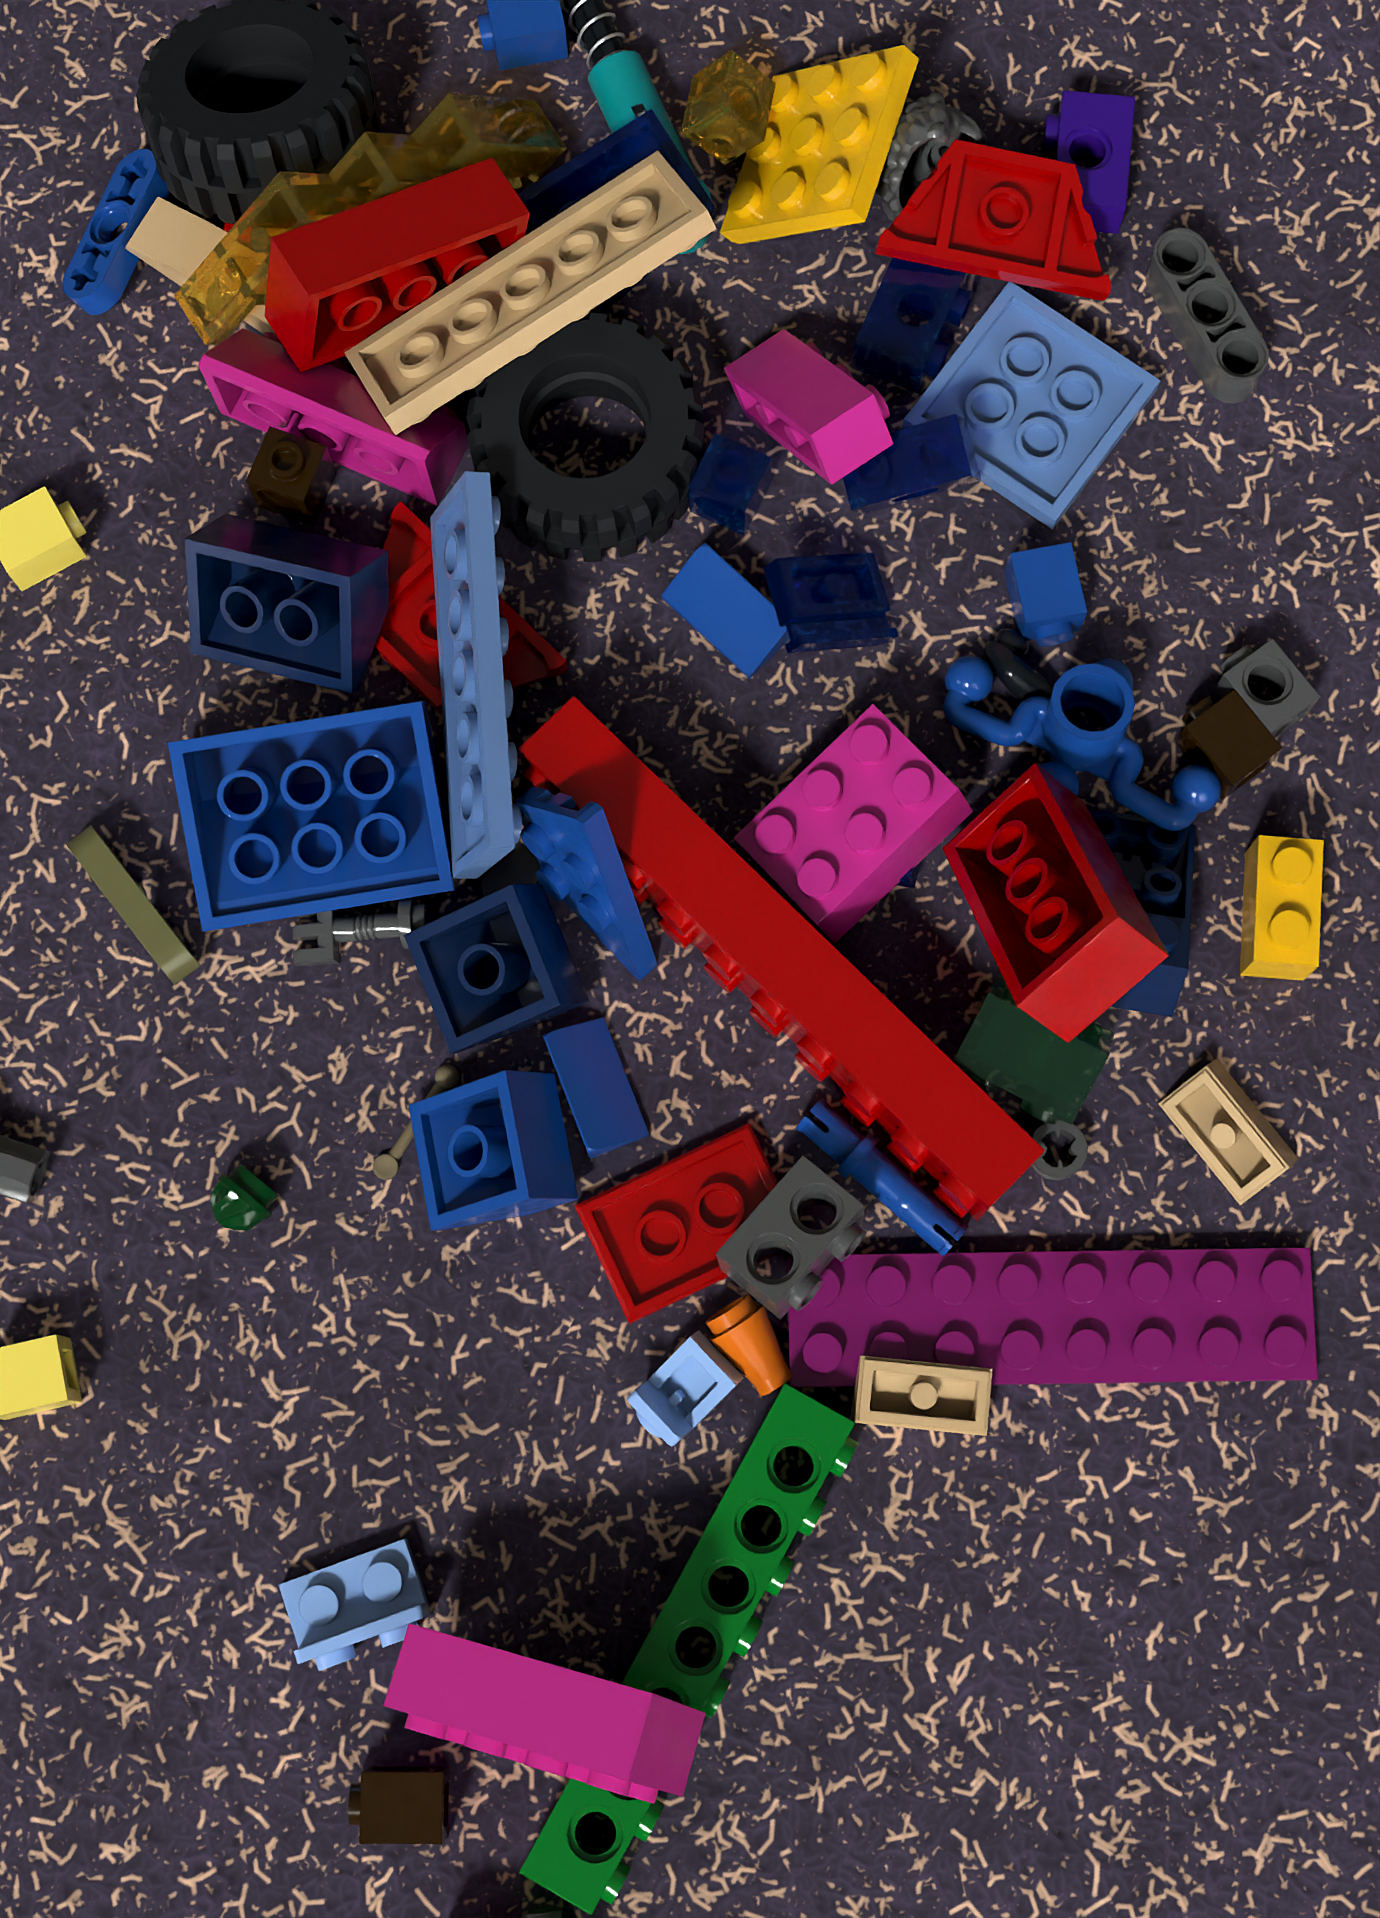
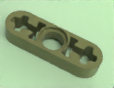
M92 825L66 843L81 866L174 985L201 966Z

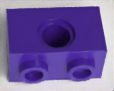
M1063 90L1058 113H1047L1042 151H1053V160L1076 165L1083 188L1082 204L1084 209L1091 215L1095 232L1118 234L1127 201L1135 97ZM1087 159L1094 163L1095 167H1081L1073 160Z

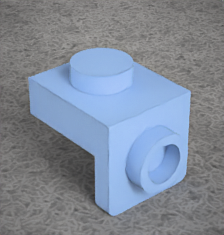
M698 1330L647 1381L636 1388L627 1397V1400L636 1410L639 1422L649 1433L662 1438L668 1445L674 1446L691 1432L744 1377Z

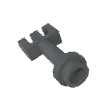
M411 898L400 899L398 912L338 918V910L295 916L300 918L317 916V923L295 925L292 927L293 941L317 940L318 948L293 951V964L295 966L339 964V943L362 941L364 939L400 937L404 949H409L404 935L432 922L430 907L427 903L418 904L416 899Z

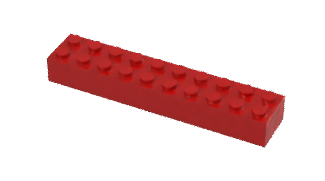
M575 696L568 700L518 748L524 769L520 776L529 787L526 791L535 786L547 789L554 795L562 793L572 796L577 804L572 809L575 811H579L590 801L602 806L637 905L640 906L647 899L663 917L658 922L660 927L677 945L683 949H686L691 943L695 945L708 961L703 966L705 971L722 989L731 993L738 987L753 1005L749 1009L750 1015L767 1033L776 1038L783 1031L799 1049L794 1056L800 1065L819 1082H822L829 1076L843 1090L845 1096L840 1101L846 1110L867 1128L875 1121L891 1137L892 1140L887 1145V1148L893 1156L913 1173L922 1167L939 1185L933 1191L935 1196L955 1216L962 1219L969 1213L978 1222L1044 1153L1045 1150Z

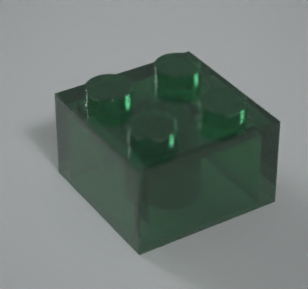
M999 974L953 1062L964 1068L963 1072L982 1090L997 1093L1000 1087L1023 1099L1020 1107L1033 1117L1049 1124H1056L1059 1118L1072 1125L1109 1057L1114 1032L1092 1022L1073 1040L1067 1043L1016 1006L1002 974Z

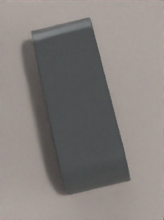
M1175 228L1166 231L1159 237L1154 246L1146 270L1145 282L1147 288L1208 392L1223 403L1235 404L1245 401L1253 395L1268 364L1269 351L1266 342L1205 240L1198 233L1190 229ZM1178 262L1184 265L1188 271L1183 273L1174 272L1168 269L1164 263ZM1194 312H1208L1218 322L1205 323L1199 320L1194 315ZM1223 362H1238L1247 369L1248 373L1235 374L1229 371Z

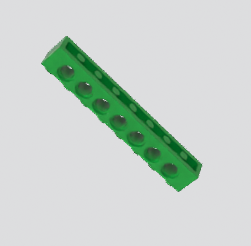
M783 1385L625 1676L622 1685L646 1692H651L657 1688L671 1689L679 1695L683 1705L702 1711L709 1718L713 1717L731 1683L720 1676L732 1652H735L745 1657L763 1623L762 1620L752 1614L765 1591L775 1597L779 1594L795 1564V1560L785 1555L797 1531L809 1537L827 1504L826 1500L817 1496L819 1489L829 1472L838 1477L842 1476L859 1444L858 1441L848 1436L855 1422L789 1385ZM784 1448H800L811 1459V1475L800 1486L785 1485L775 1475L774 1459L778 1452ZM759 1505L773 1509L780 1520V1532L777 1538L772 1543L764 1546H757L748 1542L741 1530V1521L744 1514L750 1508ZM723 1566L739 1568L748 1579L749 1586L746 1596L742 1601L734 1605H723L717 1602L709 1590L711 1575L715 1570ZM698 1626L705 1628L715 1639L716 1651L713 1657L705 1664L691 1665L685 1662L678 1654L677 1638L682 1631L689 1627ZM570 1778L519 1873L592 1915L600 1898L611 1905L613 1904L632 1868L621 1861L633 1836L646 1842L665 1804L658 1800L655 1801V1804ZM591 1812H600L607 1815L613 1821L616 1828V1838L614 1841L603 1848H593L585 1844L578 1832V1822L584 1815Z

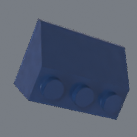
M230 514L222 515L185 538L191 654L348 693H354L359 689L389 609L387 550Z

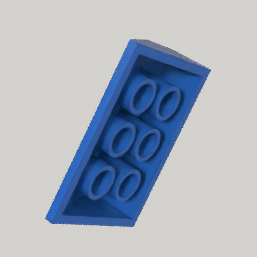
M426 701L168 742L202 932L455 890L438 766Z

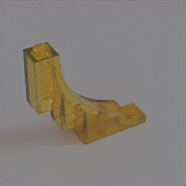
M449 92L412 135L364 132L329 174L279 172L176 292L174 297L204 344L218 345L231 335L256 305H265L271 237L491 157L514 189L527 188L541 177L567 147L534 100Z

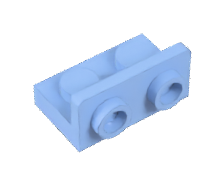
M407 1538L279 1584L299 1648L294 1651L297 1664L315 1658L318 1671L356 1658L357 1654L353 1644L378 1635L382 1648L403 1641L409 1623L418 1626L417 1620L432 1615Z

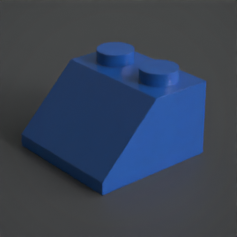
M504 1070L408 1105L431 1231L526 1216L578 1199L555 1074Z

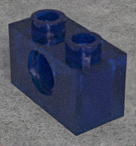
M892 258L854 343L852 368L919 394L926 376L936 378L943 368L950 344L942 341L949 323L960 327L970 305L973 292L964 289L967 273ZM909 314H918L925 317L929 323L923 326H911L901 318Z
M958 414L890 433L893 445L843 477L850 508L852 511L861 514L981 481L967 421Z

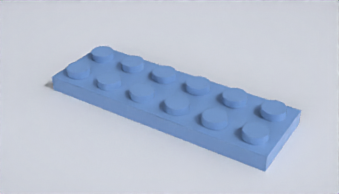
M465 471L430 517L452 878L477 879L515 848V844L520 839L522 829L520 809L518 805H512L511 781L514 779L517 771V750L513 742H508L506 719L509 718L512 711L513 689L510 680L504 679L502 659L508 648L509 628L507 620L500 618L498 595L501 594L504 586L505 568L503 559L495 555L494 535L497 533L500 525L501 508L498 497L491 496L490 473Z

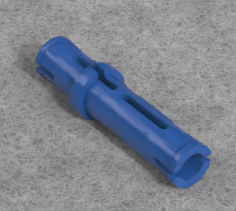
M823 1097L813 1106L810 1112L829 1128V1131H826L809 1115L805 1116L795 1129L798 1132H802L840 1165L836 1169L845 1179L849 1175L854 1177L866 1190L889 1208L942 1257L953 1247V1243L934 1225L938 1224L956 1241L969 1228L965 1222L962 1223L896 1163L875 1146L879 1140L870 1132L864 1137L834 1110Z

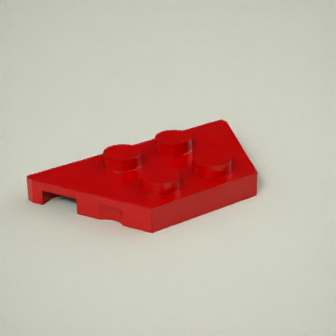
M957 139L953 141L939 159L936 167L927 179L923 180L915 190L906 206L889 228L884 230L875 248V254L1099 301H1105L1111 290L1109 275H1103L1094 245L1097 235L1091 215L1084 209L1082 204L1083 188L1075 164Z
M400 501L392 511L390 517L392 525L383 546V550L388 551L389 609L373 650L440 714L442 713L431 530ZM498 595L500 618L507 620L509 628L508 648L506 654L502 657L504 679L510 680L512 689L515 690L563 674L568 669L567 661Z

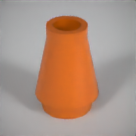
M750 1294L743 1295L706 1320L705 1323L713 1334L709 1341L754 1385L761 1397L773 1392L793 1377L786 1364L765 1307L762 1304L757 1306Z

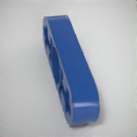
M149 149L135 150L125 156L117 165L64 274L62 282L64 293L87 314L99 315L105 313L119 301L139 260L137 256L126 250L125 247L156 198L160 197L167 201L171 194L166 182L161 179L153 152ZM128 222L124 231L116 239L109 242L113 231L119 225Z

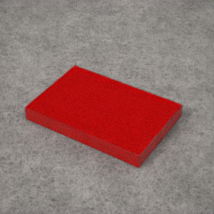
M750 1123L574 1205L629 1325L729 1278V1276L721 1271L716 1253L778 1184ZM777 1254L768 1255L762 1261L767 1260Z

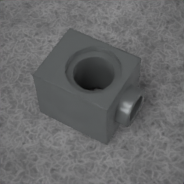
M1271 639L1256 651L1248 644L1231 655L1219 667L1223 675L1213 691L1220 701L1235 690L1274 738L1308 715L1320 698V695L1274 639ZM1259 680L1267 683L1273 689L1275 699L1264 701L1256 698L1250 692L1248 682Z

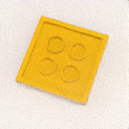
M900 45L773 76L764 94V104L753 136L747 144L746 156L736 186L728 199V209L719 233L731 242L745 244L865 222L919 58L905 45Z

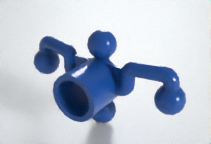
M970 654L958 657L946 670L944 678L948 693L944 700L943 709L944 716L949 724L1000 746H1016L1026 741L1048 752L1053 761L1044 763L1040 767L1076 796H1078L1080 789L1076 771L1090 772L1109 782L1110 791L1114 799L1121 805L1169 831H1180L1190 826L1198 813L1210 810L1220 799L1221 783L1217 773L1208 766L1200 764L1184 767L1174 776L1171 784V793L1175 801L1174 805L1134 783L1142 768L1143 755L1138 743L1125 735L1135 707L1133 697L1134 680L1130 668L1121 660L1106 658L1093 664L1078 665L1064 672L1055 683L1050 699L1034 696L1022 701L1015 709L1009 722L969 707L970 704L982 701L993 688V672L990 665L984 659ZM1073 711H1087L1102 719L1107 729L1093 732L1079 729L1069 722L1065 715Z

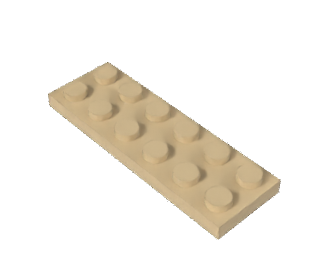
M657 150L344 353L396 436L411 425L422 422L434 410L465 390L478 386L484 378L518 356L529 353L538 343L566 325L582 319L591 309L622 289L636 284L644 275L678 253L689 250L698 240L717 228L706 207Z

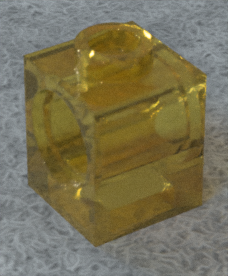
M729 51L692 76L680 133L726 165L764 141L776 83L734 51Z

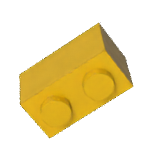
M1259 835L1245 852L1240 956L1241 976L1304 980L1319 967L1324 840Z

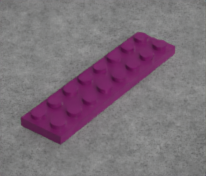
M1310 1248L946 1253L943 1257L939 1253L851 1254L843 1262H840L835 1257L818 1276L823 1280L821 1288L801 1311L798 1312L793 1307L788 1310L789 1369L793 1375L789 1380V1386L792 1388L855 1387L859 1356L992 1369L991 1385L1318 1380ZM787 1257L788 1274L793 1266V1262Z

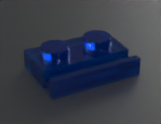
M874 552L777 558L763 568L780 627L786 626L790 642L785 644L787 653L878 646L898 637L897 629L889 628L886 613L891 609Z

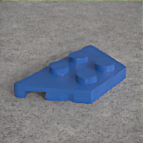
M532 786L516 799L514 803L520 809L524 826L521 830V839L536 857L540 867L536 871L539 883L543 884L545 891L557 901L562 900L632 975L640 981L658 963L603 807L596 802L590 801L579 811H575L572 809L577 804L572 796L562 793L554 795L547 789Z

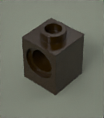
M269 426L248 474L246 483L258 507L315 526L337 472L327 446Z
M1235 690L1218 702L1210 695L1192 707L1181 719L1186 726L1176 741L1178 747L1193 765H1205L1217 773L1221 783L1220 798L1222 800L1271 765L1283 749Z
M369 1766L361 1772V1783H351L348 1803L349 1824L360 1825L359 1844H442L448 1838L450 1766Z

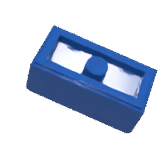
M703 543L691 555L661 595V598L749 679L792 638L793 624L789 618L706 543Z
M604 1017L543 1034L544 1041L590 1159L650 1136Z

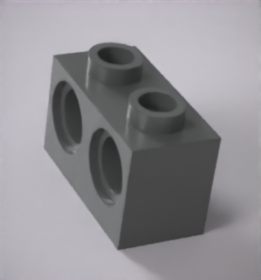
M802 1155L716 1253L720 1269L781 1320L791 1307L799 1312L814 1298L823 1284V1280L818 1276L835 1257L840 1262H843L859 1246L866 1234V1231L862 1228V1225L865 1223L864 1205ZM816 1205L829 1207L836 1214L834 1221L828 1227L820 1230L807 1228L800 1222L802 1214L808 1208ZM771 1254L785 1255L792 1260L793 1266L789 1273L780 1279L771 1280L764 1278L757 1272V1268L766 1256Z

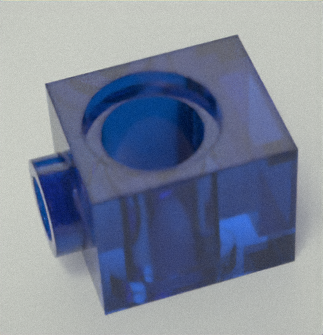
M715 433L689 484L690 512L745 536L771 485L772 458Z

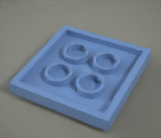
M1008 282L906 415L903 429L1053 530L1155 394L1161 380L1016 284Z

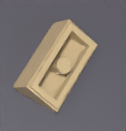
M1218 1059L1206 1065L1158 1103L1239 1205H1242L1299 1160Z
M859 1356L850 1420L862 1424L987 1436L992 1369Z

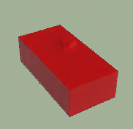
M491 157L271 237L264 316L300 373L345 356L344 352L523 238L526 235L530 212L495 160Z
M1036 763L942 848L1016 1006L1067 1043L1073 1040L1169 956L1084 801Z

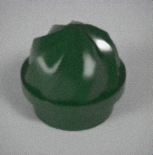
M240 1163L228 1177L222 1173L217 1178L219 1181L213 1190L210 1202L215 1218L220 1225L233 1230L248 1231L264 1219L268 1220L272 1215L268 1208L279 1196Z

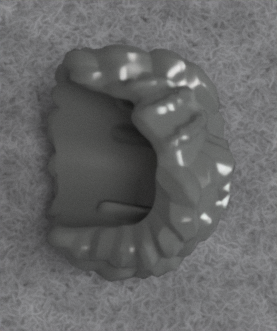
M932 92L926 97L920 96L917 100L904 104V110L901 112L875 191L877 195L881 196L883 210L892 221L900 214L922 181L926 180L931 174L939 159L955 139L986 145L987 137L977 123L957 108L945 106V99L942 93Z

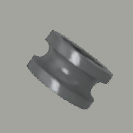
M1053 1120L1045 1122L1032 1135V1138L1045 1151L1031 1167L1045 1179L1059 1181L1070 1178L1081 1169L1087 1159L1088 1145L1085 1135L1077 1126L1069 1121ZM1048 1134H1052L1054 1141L1058 1139L1060 1134L1068 1137L1072 1144L1067 1152L1073 1158L1072 1163L1066 1167H1063L1061 1160L1055 1164V1167L1047 1164L1042 1158L1047 1151V1147L1041 1142L1042 1138Z

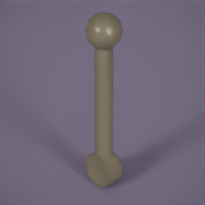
M450 1064L440 1066L435 1073L436 1083L425 1099L443 1093L446 1089L454 1088L460 1080L458 1069ZM411 1120L389 1153L380 1155L375 1159L373 1171L378 1178L390 1180L397 1175L399 1171L398 1161L414 1138Z

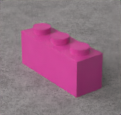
M785 329L724 367L742 411L747 418L831 485L894 444L885 423V419L890 416V412L879 391L871 384L864 387L853 378L852 374L842 363L832 364L824 358L819 348L813 342L809 341L805 344Z

